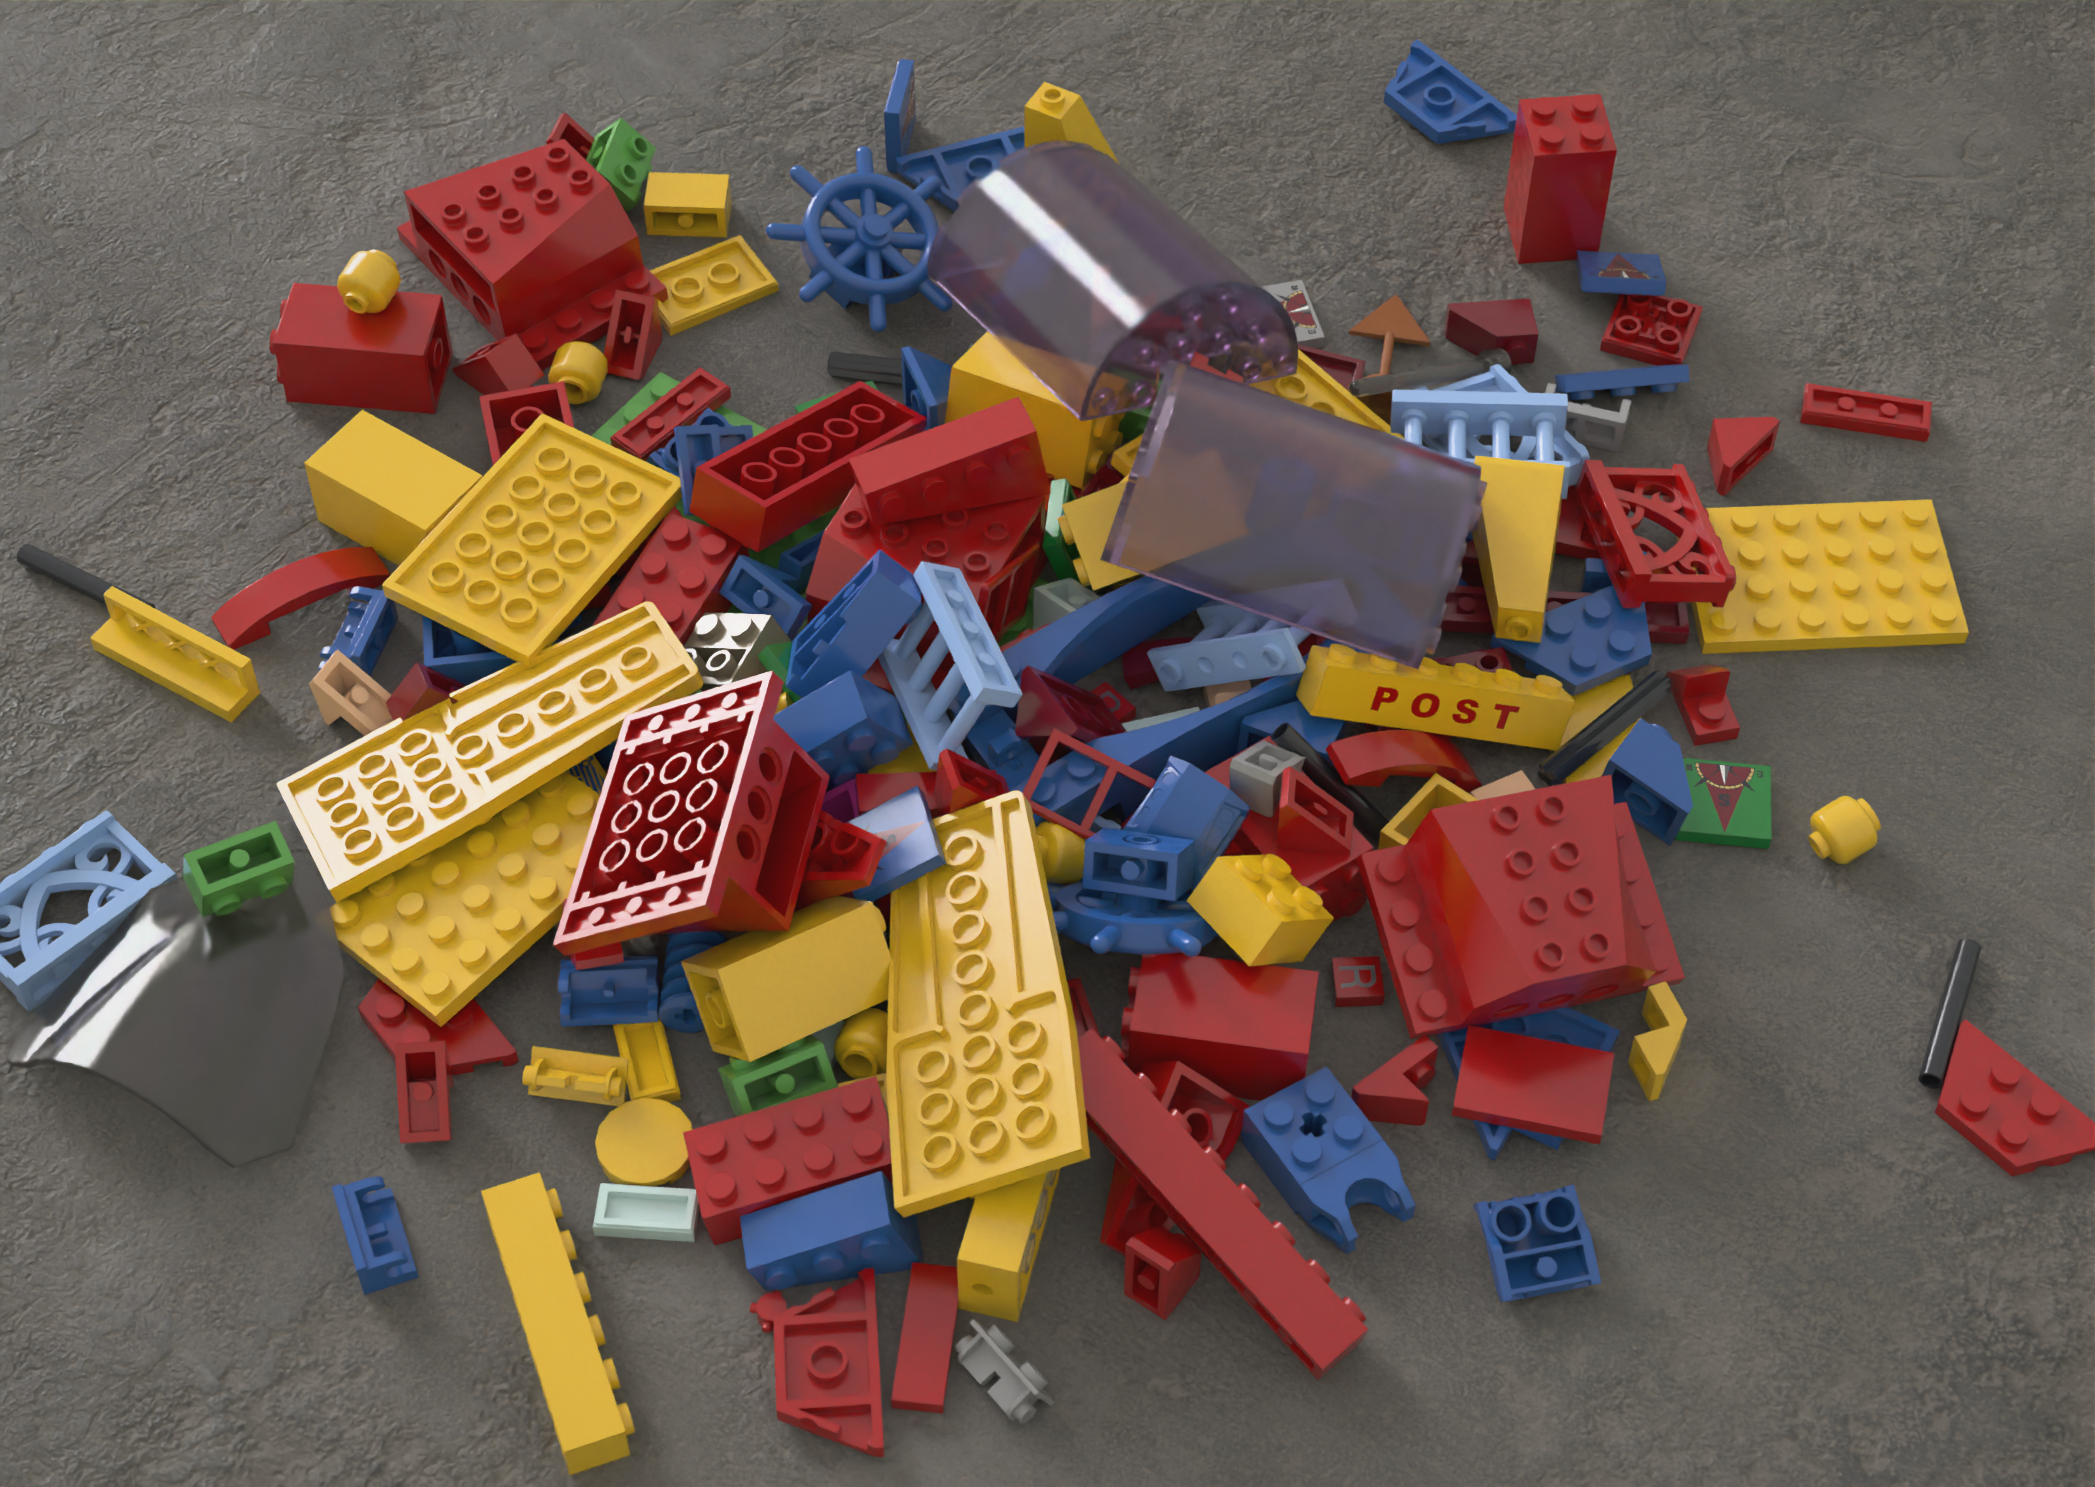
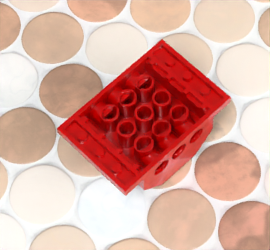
M565 139L404 191L410 220L397 227L399 239L496 340L516 333L542 371L552 365L558 348L565 343L579 341L590 344L608 334L616 290L658 298L661 303L668 299L666 286L643 265L638 234L610 183Z
M855 483L823 533L806 590V600L813 605L807 615L808 623L806 626L879 550H882L912 574H914L921 561L959 568L976 602H978L981 585L1033 542H1037L1040 545L1032 588L1049 560L1043 549L1046 526L1045 496H1036L874 526ZM1024 565L1015 572L1006 615L1016 607ZM1001 584L991 592L986 622L990 629L993 625ZM921 594L922 603L924 602L923 594ZM935 619L916 647L920 659L923 658L939 633ZM904 624L893 639L900 640L909 624ZM1004 634L996 641L997 644H999ZM950 650L931 678L936 691L955 663ZM877 658L862 677L896 697Z
M773 671L625 716L554 939L553 946L563 955L567 956L625 940L676 932L789 931L830 776L773 720L784 683Z
M1612 775L1430 809L1406 845L1364 852L1356 860L1411 1040L1421 1038L1423 1035L1431 1036L1468 1028V1025L1479 1026L1647 991L1649 986L1665 981L1668 986L1679 984L1685 978L1627 803L1614 804Z

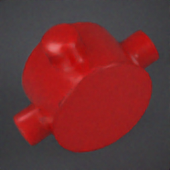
M778 1290L763 1295L757 1303L752 1302L750 1305V1313L757 1314V1320L762 1326L761 1330L765 1333H771L774 1330L773 1317L787 1310V1304L782 1297V1292Z

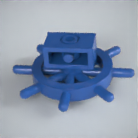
M861 146L856 151L857 173L840 176L825 185L819 182L804 167L796 165L791 168V179L813 198L806 209L801 225L771 223L766 228V235L772 240L800 242L805 261L811 269L809 276L811 280L799 291V297L803 302H812L825 291L844 309L853 302L869 305L871 329L878 333L883 332L887 327L885 305L902 302L918 292L940 311L946 312L952 308V299L933 283L930 277L937 265L940 252L970 253L974 250L975 243L970 237L941 235L935 215L926 203L941 187V181L937 176L928 177L917 188L912 190L893 178L874 174L872 152L866 146ZM859 199L861 218L843 202ZM876 202L885 204L893 209L884 216L878 215ZM828 211L846 228L821 226V218ZM906 219L915 233L894 232L893 230ZM903 249L920 250V259L916 266L901 254ZM895 272H897L899 275H901V276H899V277H895V278L888 279V278H890Z
M1110 828L1101 829L1085 841L1083 878L1079 882L1063 887L1058 893L1049 891L1052 911H1055L1053 916L1056 930L1079 944L1091 947L1097 954L1111 951L1149 955L1183 953L1188 957L1197 956L1201 951V947L1209 944L1216 936L1220 935L1187 902V899L1193 892L1190 889L1193 887L1195 840Z

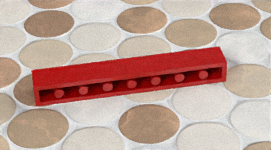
M1091 1027L1078 1038L1087 1127L1192 1243L1202 1251V1254L1309 1372L1319 1380L1363 1341L1368 1331V1328L1363 1324L1366 1321L1365 1315L1350 1298L1344 1297L1341 1300L1328 1286L1331 1282L1330 1277L1315 1260L1310 1258L1306 1262L1293 1248L1296 1241L1284 1225L1279 1221H1274L1271 1224L1259 1211L1258 1208L1261 1207V1203L1252 1190L1243 1183L1237 1186L1225 1174L1224 1171L1227 1167L1218 1153L1208 1145L1202 1148L1190 1135L1192 1128L1184 1116L1174 1108L1168 1111L1158 1101L1156 1096L1159 1093L1150 1079L1142 1072L1134 1074L1122 1061L1125 1055L1116 1042L1107 1035L1101 1038Z

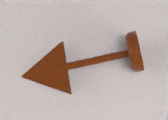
M1394 295L1360 321L1348 333V335L1384 340L1379 374H1372L1362 378L1355 385L1352 395L1389 426H1391L1392 390H1408L1403 382L1390 375L1394 341L1429 347L1431 345L1430 340L1397 295Z

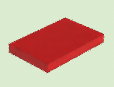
M1468 1025L1452 1116L1600 1145L1614 1053Z

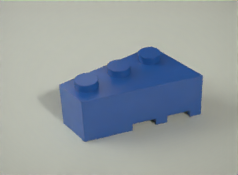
M879 550L792 641L786 687L799 697L804 698L850 670L862 677L878 656L886 649L902 626L911 623L923 606L921 602L922 592L913 574L882 550Z
M882 1171L740 1216L747 1271L766 1291L857 1278L858 1272L866 1268H874L875 1275L911 1270L912 1262L924 1263L916 1214L903 1217L894 1209L893 1185Z

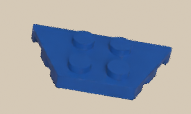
M1418 39L1413 41L1409 56L1406 61L1402 60L1397 69L1396 77L1391 79L1385 89L1384 103L1436 144L1515 132L1517 115Z
M1024 127L896 157V170L898 174L917 187L928 177L937 176L941 181V187L932 197L956 213L1025 196Z
M1613 585L1546 612L1541 643L1496 638L1495 634H1493L1490 644L1493 649L1503 647L1504 650L1507 649L1526 661L1524 668L1534 674L1546 675L1557 679L1562 683V688L1572 696L1648 665L1652 655L1645 603L1642 602L1640 608H1623Z

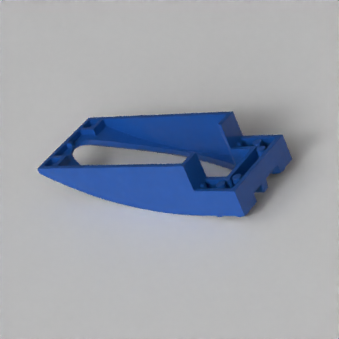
M1326 515L1258 532L1166 566L1069 613L1005 650L1002 654L1019 688L1022 671L1028 665L1070 684H1074L1260 571L1320 572L1348 578L1357 584V590L1363 595L1362 603L1357 610L1359 618L1350 627L1339 628L1319 645L1321 647L1330 648L1331 644H1342L1354 649L1356 652L1372 654L1374 650H1382L1402 659L1429 642V635ZM1309 653L1306 654L1304 657H1302V659H1303L1305 665H1306V662H1307ZM1303 672L1273 676L1254 688L1212 707L1145 728L1097 738L1085 744L1156 781L1166 767L1170 756L1191 763L1201 771L1206 772L1237 754L1240 727L1244 716L1299 700L1296 693ZM966 683L963 684L946 710L951 724L971 695ZM1018 702L1014 708L993 704L986 705L962 742L979 765L989 770H996L997 774L1005 777L1010 792L1017 790L1022 793L1039 756L1028 741L1019 738L1015 734ZM1072 751L1051 765L1046 766L1030 800L1080 825L1107 768ZM1116 773L1096 816L1112 808L1123 823L1138 809L1150 790ZM1033 813L1035 827L1043 821H1048Z

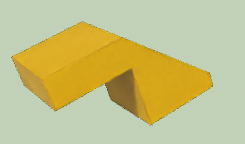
M1666 981L1648 987L1642 1015L1651 1031L1634 1037L1628 1064L1649 1102L1659 1098L1680 1048L1687 1023V1018Z

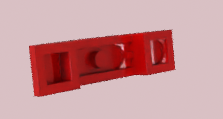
M351 547L327 551L288 564L258 579L221 606L211 616V619L226 646L235 650L270 635L271 631L268 622L344 589L349 594L353 587L375 589L382 586L391 575L373 547Z
M1414 730L1370 732L1332 742L1325 749L1342 780L1347 785L1380 787L1389 775L1431 778L1437 773L1469 794L1471 791L1483 786L1465 755L1454 743L1427 732Z

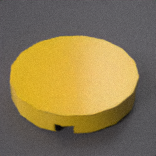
M642 1098L625 1102L610 1111L598 1128L595 1146L603 1172L611 1182L620 1185L658 1187V1185L665 1184L668 1181L672 1184L680 1179L690 1166L683 1132L693 1130L691 1121L680 1108L665 1100Z

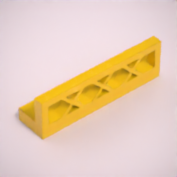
M113 586L103 594L111 618L90 637L94 650L231 723L260 694L250 658Z

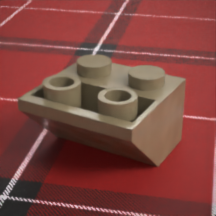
M705 612L696 623L694 631L684 645V649L702 676L704 683L700 689L711 690L768 672L759 661L758 654L767 645L792 641L772 615Z

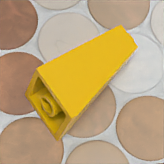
M1044 82L1024 106L1025 215L1095 242L1133 194V187L1082 97L1076 93Z
M1475 455L1470 526L1496 638L1541 643L1559 528L1565 465Z

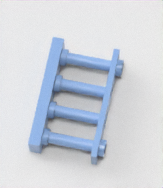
M1393 389L1391 433H1405V457H1392L1390 494L1472 496L1475 459H1466V435H1492V457L1510 459V436H1536L1537 460L1521 461L1565 465L1561 499H1567L1570 461H1554V437H1564L1568 408L1567 394ZM1422 434H1448V458L1422 457Z
M921 561L913 576L923 594V606L916 618L909 624L900 640L892 639L886 649L878 656V659L929 769L937 771L939 753L946 748L968 759L961 743L986 705L993 704L1014 708L1022 696V692L959 568ZM935 619L939 633L923 658L920 659L916 647ZM950 650L955 663L936 691L931 678ZM966 683L971 695L951 724L946 710L963 684Z
M1342 578L1216 598L1196 609L1205 629L1193 640L1184 644L1152 648L1147 652V655L1165 692L1301 673L1307 667L1297 648L1300 643L1312 632L1350 627L1359 616Z

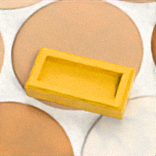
M661 1020L649 1023L613 1024L619 1055L622 1058H629L627 1087L630 1100L652 1098L665 1100L669 1103L681 1100L680 1089Z

